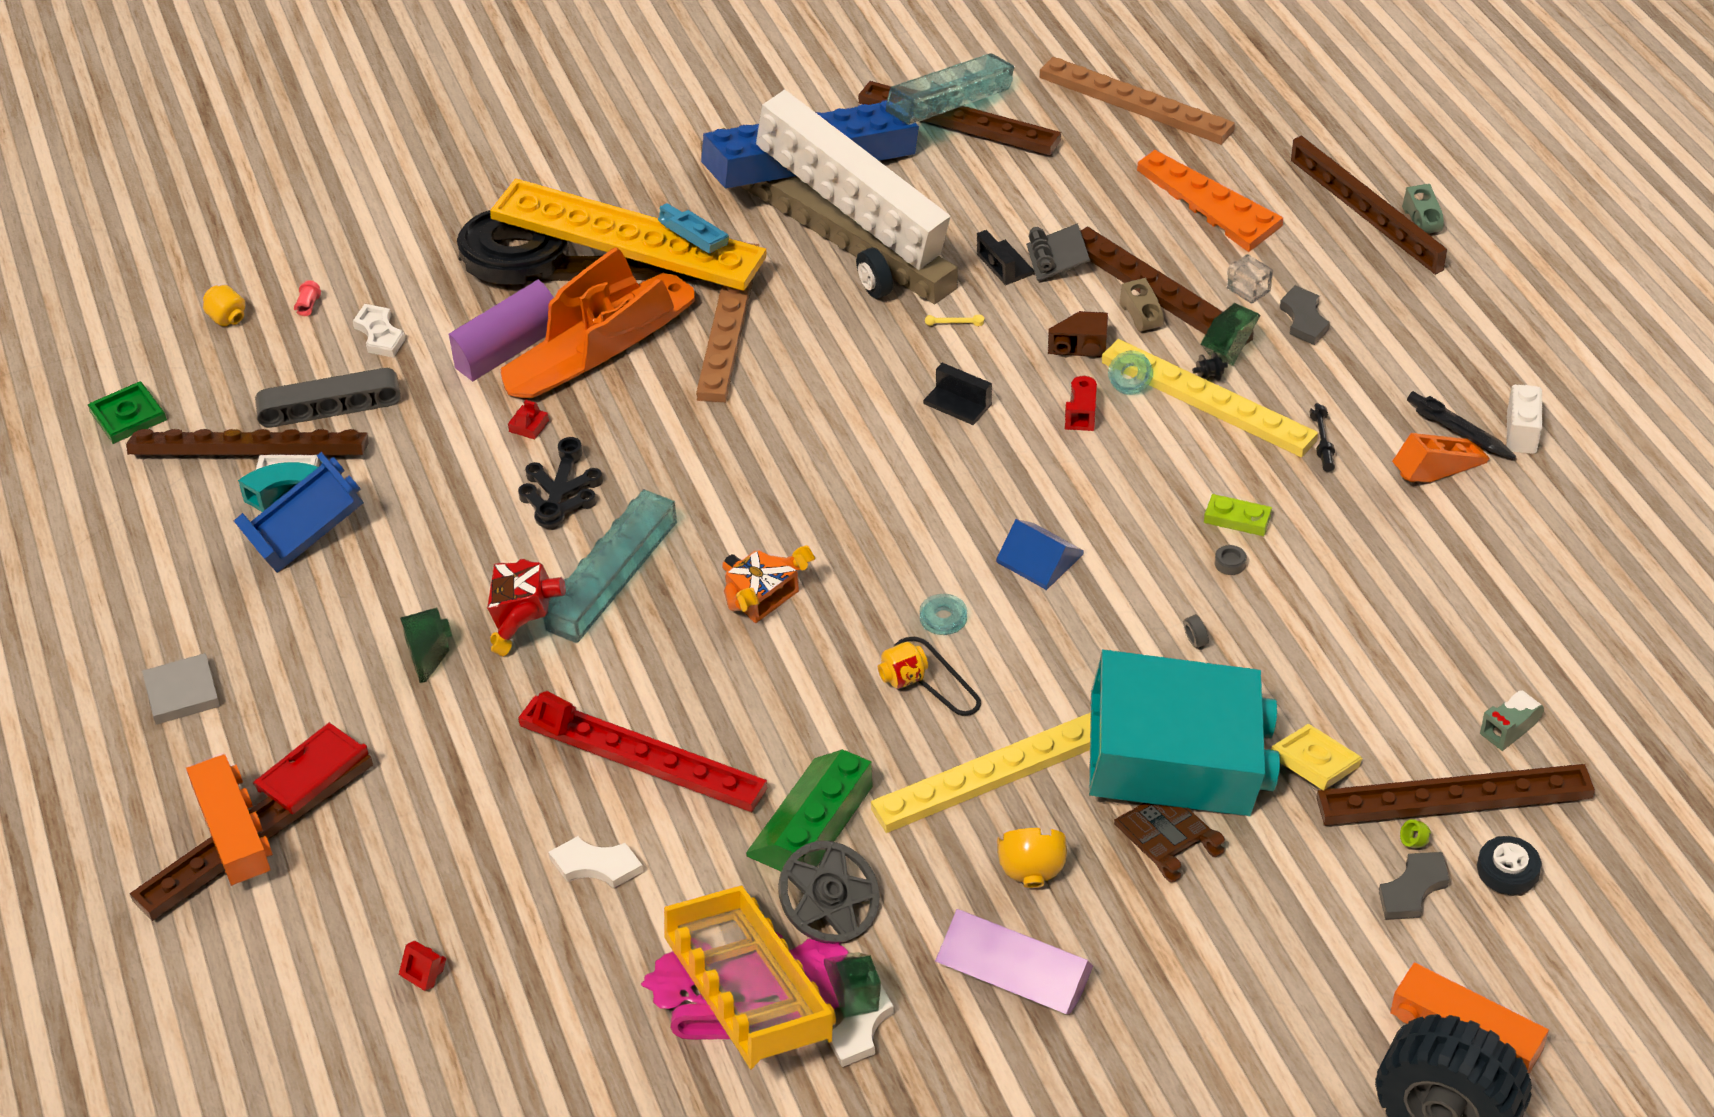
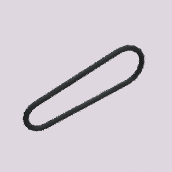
M914 636L905 637L894 644L896 646L904 642L916 641L925 645L974 697L976 706L968 711L959 710L923 679L918 682L958 715L967 716L979 710L981 706L980 697L929 642Z

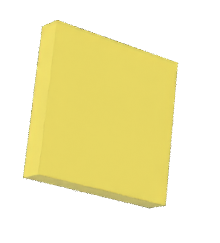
M1310 724L1305 725L1271 747V750L1279 752L1281 764L1323 791L1358 769L1363 759Z

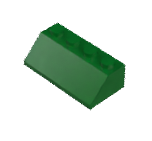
M843 749L814 758L750 846L746 856L781 871L788 858L802 846L817 841L834 842L873 787L872 761ZM826 850L809 852L797 859V861L817 867Z

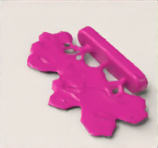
M776 932L780 939L783 938L781 934ZM691 939L695 948L701 947L703 952L713 950L710 946ZM807 939L802 944L789 950L793 958L801 962L804 973L810 982L814 981L816 983L820 996L826 1004L829 1003L833 1009H836L844 1001L854 999L853 980L833 971V967L840 965L848 954L846 948L841 946L840 943L830 944ZM673 950L656 960L654 972L645 975L644 981L641 983V986L653 991V1003L661 1009H671L679 1006L685 1000L697 1003L681 1005L672 1012L670 1027L672 1033L677 1037L689 1040L730 1039L710 1006L703 999V996L701 994L696 996L691 989V986L695 984ZM756 952L708 966L710 970L716 969L719 976V984L724 992L730 991L731 993L740 994L745 998V1004H734L739 1014L778 1004H754L759 1000H765L772 996L778 997L780 1002L789 1000ZM681 990H686L689 993L688 997L681 996ZM797 1012L751 1026L749 1029L751 1032H755L801 1018V1016Z

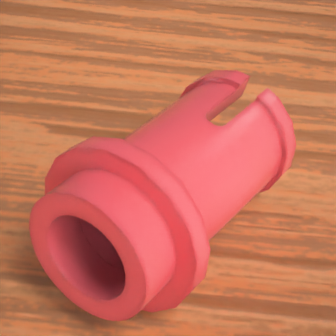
M311 280L305 281L299 287L300 294L294 305V310H297L296 313L301 316H309L312 313L315 301L321 296L320 286Z

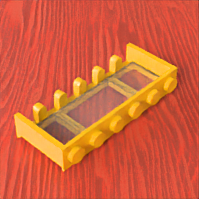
M742 885L664 907L665 940L710 1006L750 1070L761 1059L825 1039L828 1042H832L833 1025L836 1024L833 1007L829 1003L826 1004L822 999L814 981L810 982L804 973L801 962L793 958L786 941L778 937L771 920L768 917H764L759 910L757 900L754 897H750Z

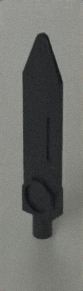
M1414 391L1409 394L1407 401L1417 407L1416 412L1430 420L1442 423L1487 451L1510 459H1516V455L1501 440L1448 410L1442 402L1431 396L1425 398Z

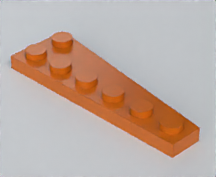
M1157 150L1152 151L1138 161L1137 171L1160 188L1166 190L1175 199H1183L1189 204V209L1194 213L1200 212L1207 217L1206 222L1213 227L1216 225L1220 226L1225 230V235L1248 252L1283 226L1284 217Z

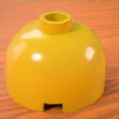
M1040 828L1008 831L1003 834V840L999 837L997 838L999 863L1006 875L1013 880L1023 882L1024 887H1043L1044 881L1053 879L1059 874L1066 862V836L1064 833L1051 829V836L1041 835Z

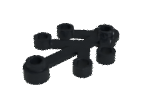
M566 437L559 441L558 453L561 462L554 481L544 472L543 466L540 463L533 462L525 468L527 480L537 482L549 495L548 500L544 501L537 494L535 485L530 483L523 484L518 488L520 501L526 504L530 503L535 508V521L541 527H556L564 521L565 514L578 507L590 509L596 504L595 492L591 489H582L577 493V496L561 503L563 497L584 486L595 488L603 482L602 472L598 468H589L584 474L568 481L573 464L577 463L583 454L581 441L578 438Z

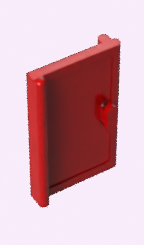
M328 722L253 781V784L259 793H265L294 815L369 754L367 745L364 743L359 744Z

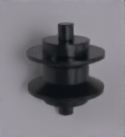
M1213 352L1211 359L1207 360L1201 354L1196 362V367L1192 368L1193 374L1197 373L1199 377L1208 381L1211 376H1214L1216 381H1220L1222 374H1224V368H1227L1228 364L1223 362L1216 352Z

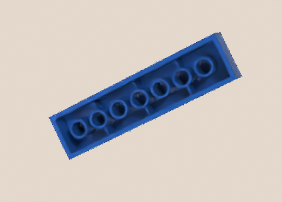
M885 100L877 104H862L848 109L838 108L825 113L815 112L878 161L915 154L919 126L894 101ZM759 124L741 125L737 128L717 129L714 132L703 133L701 162L725 189L796 176L756 145Z

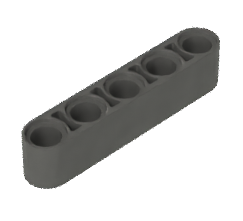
M379 368L267 388L259 391L255 396L257 420L264 427H277L389 407L399 402L401 393L397 373L390 368Z

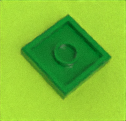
M141 381L87 404L90 413L112 444L132 436L138 430L148 429L167 421L165 412Z

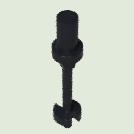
M1316 403L1314 405L1315 410L1311 408L1309 413L1310 418L1318 423L1321 440L1316 448L1317 456L1321 458L1323 470L1330 472L1335 468L1333 459L1335 448L1332 443L1327 441L1323 417H1328V411L1324 405Z

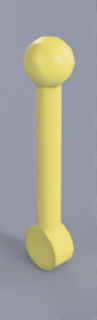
M979 314L973 318H935L933 315H928L925 318V323L928 326H933L935 323H973L975 326H982L984 324V317Z

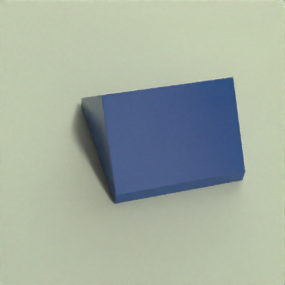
M1015 519L996 558V562L1047 590L1084 554V550L1035 523Z

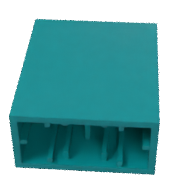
M1102 649L1091 689L1089 796L1250 816L1259 790H1275L1280 768L1279 752L1264 749V738L1271 739L1275 731L1277 701L1276 699L1262 697L1261 670Z

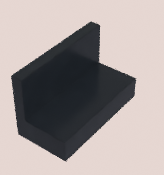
M987 229L977 233V255L1005 286L1034 275V269L1006 239L998 242Z
M942 362L936 368V387L926 396L923 404L974 425L992 405V383Z

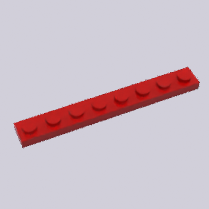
M536 695L518 717L520 727L749 812H753L768 789L766 779L577 710L575 711L573 721L568 723L566 733L556 736L532 723L538 700Z

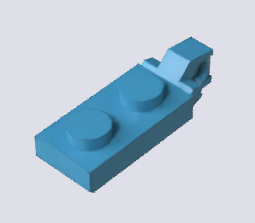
M668 203L660 206L658 221L680 237L698 246L701 250L711 253L728 245L729 236L727 233L690 210L681 212Z

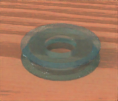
M1125 351L1112 360L1108 369V377L1117 391L1131 395L1143 391L1150 384L1153 377V368L1143 353ZM1129 366L1138 368L1137 375L1132 379L1123 377L1124 370Z
M936 594L928 597L920 606V622L931 633L937 635L953 634L961 630L966 624L967 607L957 596ZM945 610L952 615L947 618H940L935 614L938 611Z

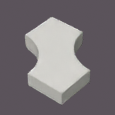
M364 304L353 320V327L368 336L366 342L368 353L394 358L405 341V335L402 330L393 327L389 323L391 311L388 308Z
M577 836L549 851L550 860L568 882L579 878H596L615 888L643 873V865L626 843L614 847H596L587 844Z
M879 979L853 989L854 999L847 1001L848 1011L844 1020L832 1030V1042H829L841 1067L874 1055L873 1035L881 1022L894 1014L893 1005Z

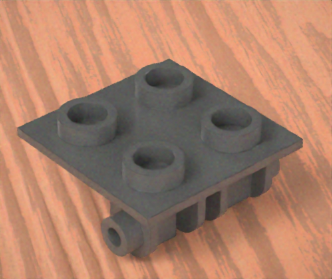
M1078 223L1047 236L1044 230L1039 227H1033L1029 232L1030 242L1026 245L1037 281L1052 277L1090 261Z

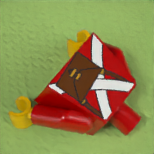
M520 559L516 563L494 564L487 606L498 629V633L494 632L490 636V641L493 644L491 646L492 652L502 657L506 656L512 647L510 639L518 628L529 621L543 618L548 614L550 598L564 596L566 593L565 582L562 577L549 579L543 564L526 559Z

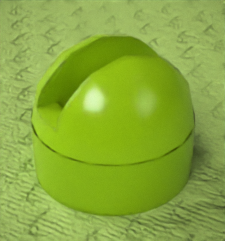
M1410 819L1401 827L1400 839L1405 846L1422 848L1429 843L1428 839L1431 831L1425 823ZM1414 831L1418 832L1417 838H1413Z

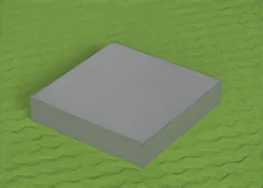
M206 653L142 671L156 725L220 707Z

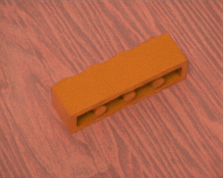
M222 754L187 767L186 770L230 885L232 886L271 871L267 857L273 854L267 837L259 838L258 832L263 831L256 811L249 814L248 808L253 807L247 789H239L238 787L239 784L243 783L237 764L230 766L226 755Z
M1415 962L1394 992L1390 1012L1406 1024L1416 1018L1423 1017L1425 1019L1426 1016L1440 1014L1441 1018H1446L1449 1015L1458 1016L1461 1021L1467 1023L1470 1020L1480 1024V1028L1487 1032L1492 1030L1500 1036L1499 1040L1504 1044L1509 1043L1515 1049L1516 1057L1522 1058L1526 1065L1527 1073L1531 1072L1541 1055L1549 1029Z

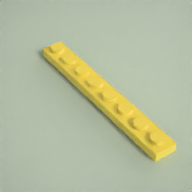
M1117 339L1102 354L1103 364L1301 458L1317 442V431L1120 339Z
M1090 713L872 800L871 810L885 833H888L1090 750Z

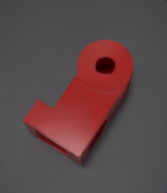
M1084 375L1075 377L1072 380L1070 402H1066L1065 430L1094 431L1097 383L1094 378Z

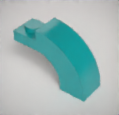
M285 462L256 469L238 480L245 503L263 512L318 467L306 463Z

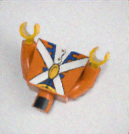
M807 545L799 547L793 552L792 556L787 558L771 556L760 550L752 552L743 560L734 554L729 555L722 565L723 570L726 571L724 594L728 608L734 612L742 610L754 623H757L799 592L797 570H805L808 567V562L816 559L810 547Z

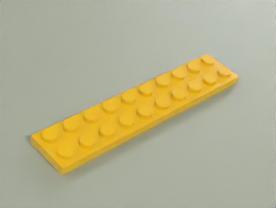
M516 178L490 210L491 219L605 252H609L616 247L621 250L626 258L742 291L746 289L766 259V248L730 238L728 245L707 253L669 228H666L658 221V218Z

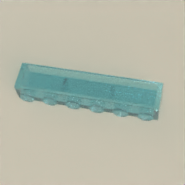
M989 53L890 87L885 111L908 125L1008 90L1013 81L1012 75L1015 66Z
M645 489L641 491L636 499H632L625 512L613 521L611 528L603 538L597 540L587 557L580 560L576 570L569 578L564 579L565 595L553 597L549 600L548 614L543 617L545 630L578 643L677 523L675 501Z

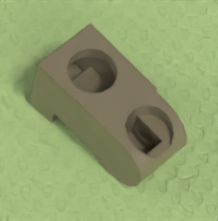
M1146 278L1122 284L1119 304L1124 310H1128L1137 330L1141 332L1163 326V311ZM1136 288H1141L1140 295L1135 296L1132 294L1131 291Z

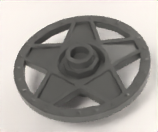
M817 841L802 846L785 862L779 877L778 893L785 915L796 929L813 940L830 944L850 941L861 935L871 925L877 914L880 894L873 870L860 854L841 843ZM826 850L818 867L797 861V859L809 852ZM846 857L860 868L866 879L847 875ZM788 879L803 893L795 909L792 908L788 896ZM870 900L867 916L857 927L853 905ZM825 917L838 935L822 933L808 925Z

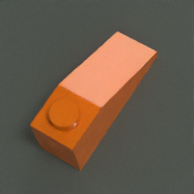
M1410 433L1392 462L1400 470V475L1409 482H1433L1485 464L1490 458L1477 444L1468 439Z

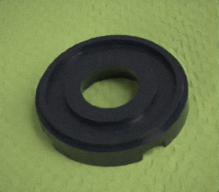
M490 210L471 218L463 226L457 237L458 259L465 263L466 271L479 279L492 283L523 284L526 283L525 276L539 273L542 274L544 279L559 269L563 262L566 263V257L569 256V242L567 240L491 219ZM510 238L529 240L528 243L520 246H503L496 243Z

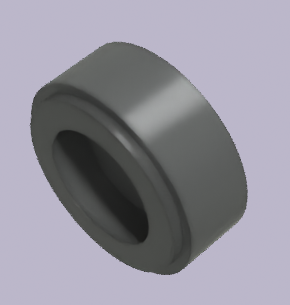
M1225 545L1216 551L1214 564L1219 572L1226 575H1236L1245 569L1247 555L1238 546Z
M1194 614L1185 618L1183 626L1190 643L1196 648L1208 644V633L1200 617Z

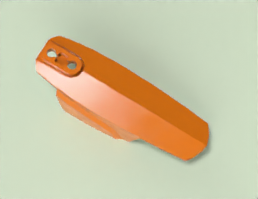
M616 247L611 249L560 288L556 296L549 302L545 340L501 367L502 382L507 394L520 398H534L607 361L649 336L695 302L694 288L677 275L665 273L638 284L621 250Z

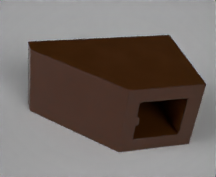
M1079 311L1049 328L1048 354L1102 357V354L1106 351L1108 313Z

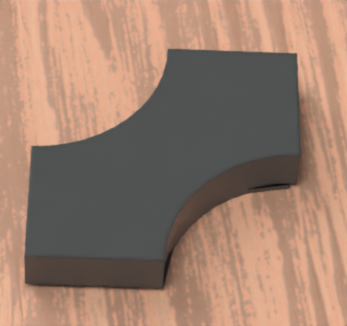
M1294 285L1280 300V308L1293 321V324L1290 326V335L1315 345L1329 330L1330 322L1324 319L1316 309L1320 296Z
M1443 852L1408 854L1405 872L1394 881L1380 884L1379 895L1385 920L1420 918L1423 900L1430 893L1448 887L1450 879Z

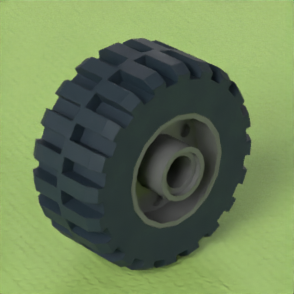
M1440 1014L1428 1015L1425 1019L1419 1017L1411 1020L1397 1031L1377 1071L1375 1087L1381 1107L1386 1108L1387 1117H1523L1532 1096L1531 1079L1522 1058H1517L1515 1049L1509 1043L1504 1044L1500 1041L1498 1034L1492 1030L1487 1032L1480 1028V1024L1471 1020L1467 1023L1461 1021L1458 1016L1449 1015L1446 1018H1441Z

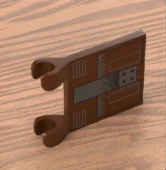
M1142 803L1114 819V824L1157 865L1164 878L1170 883L1181 878V873L1177 871L1181 868V862L1173 855L1200 840L1212 857H1217L1225 852L1224 847L1221 846L1225 842L1224 836L1219 831L1210 829L1189 808Z

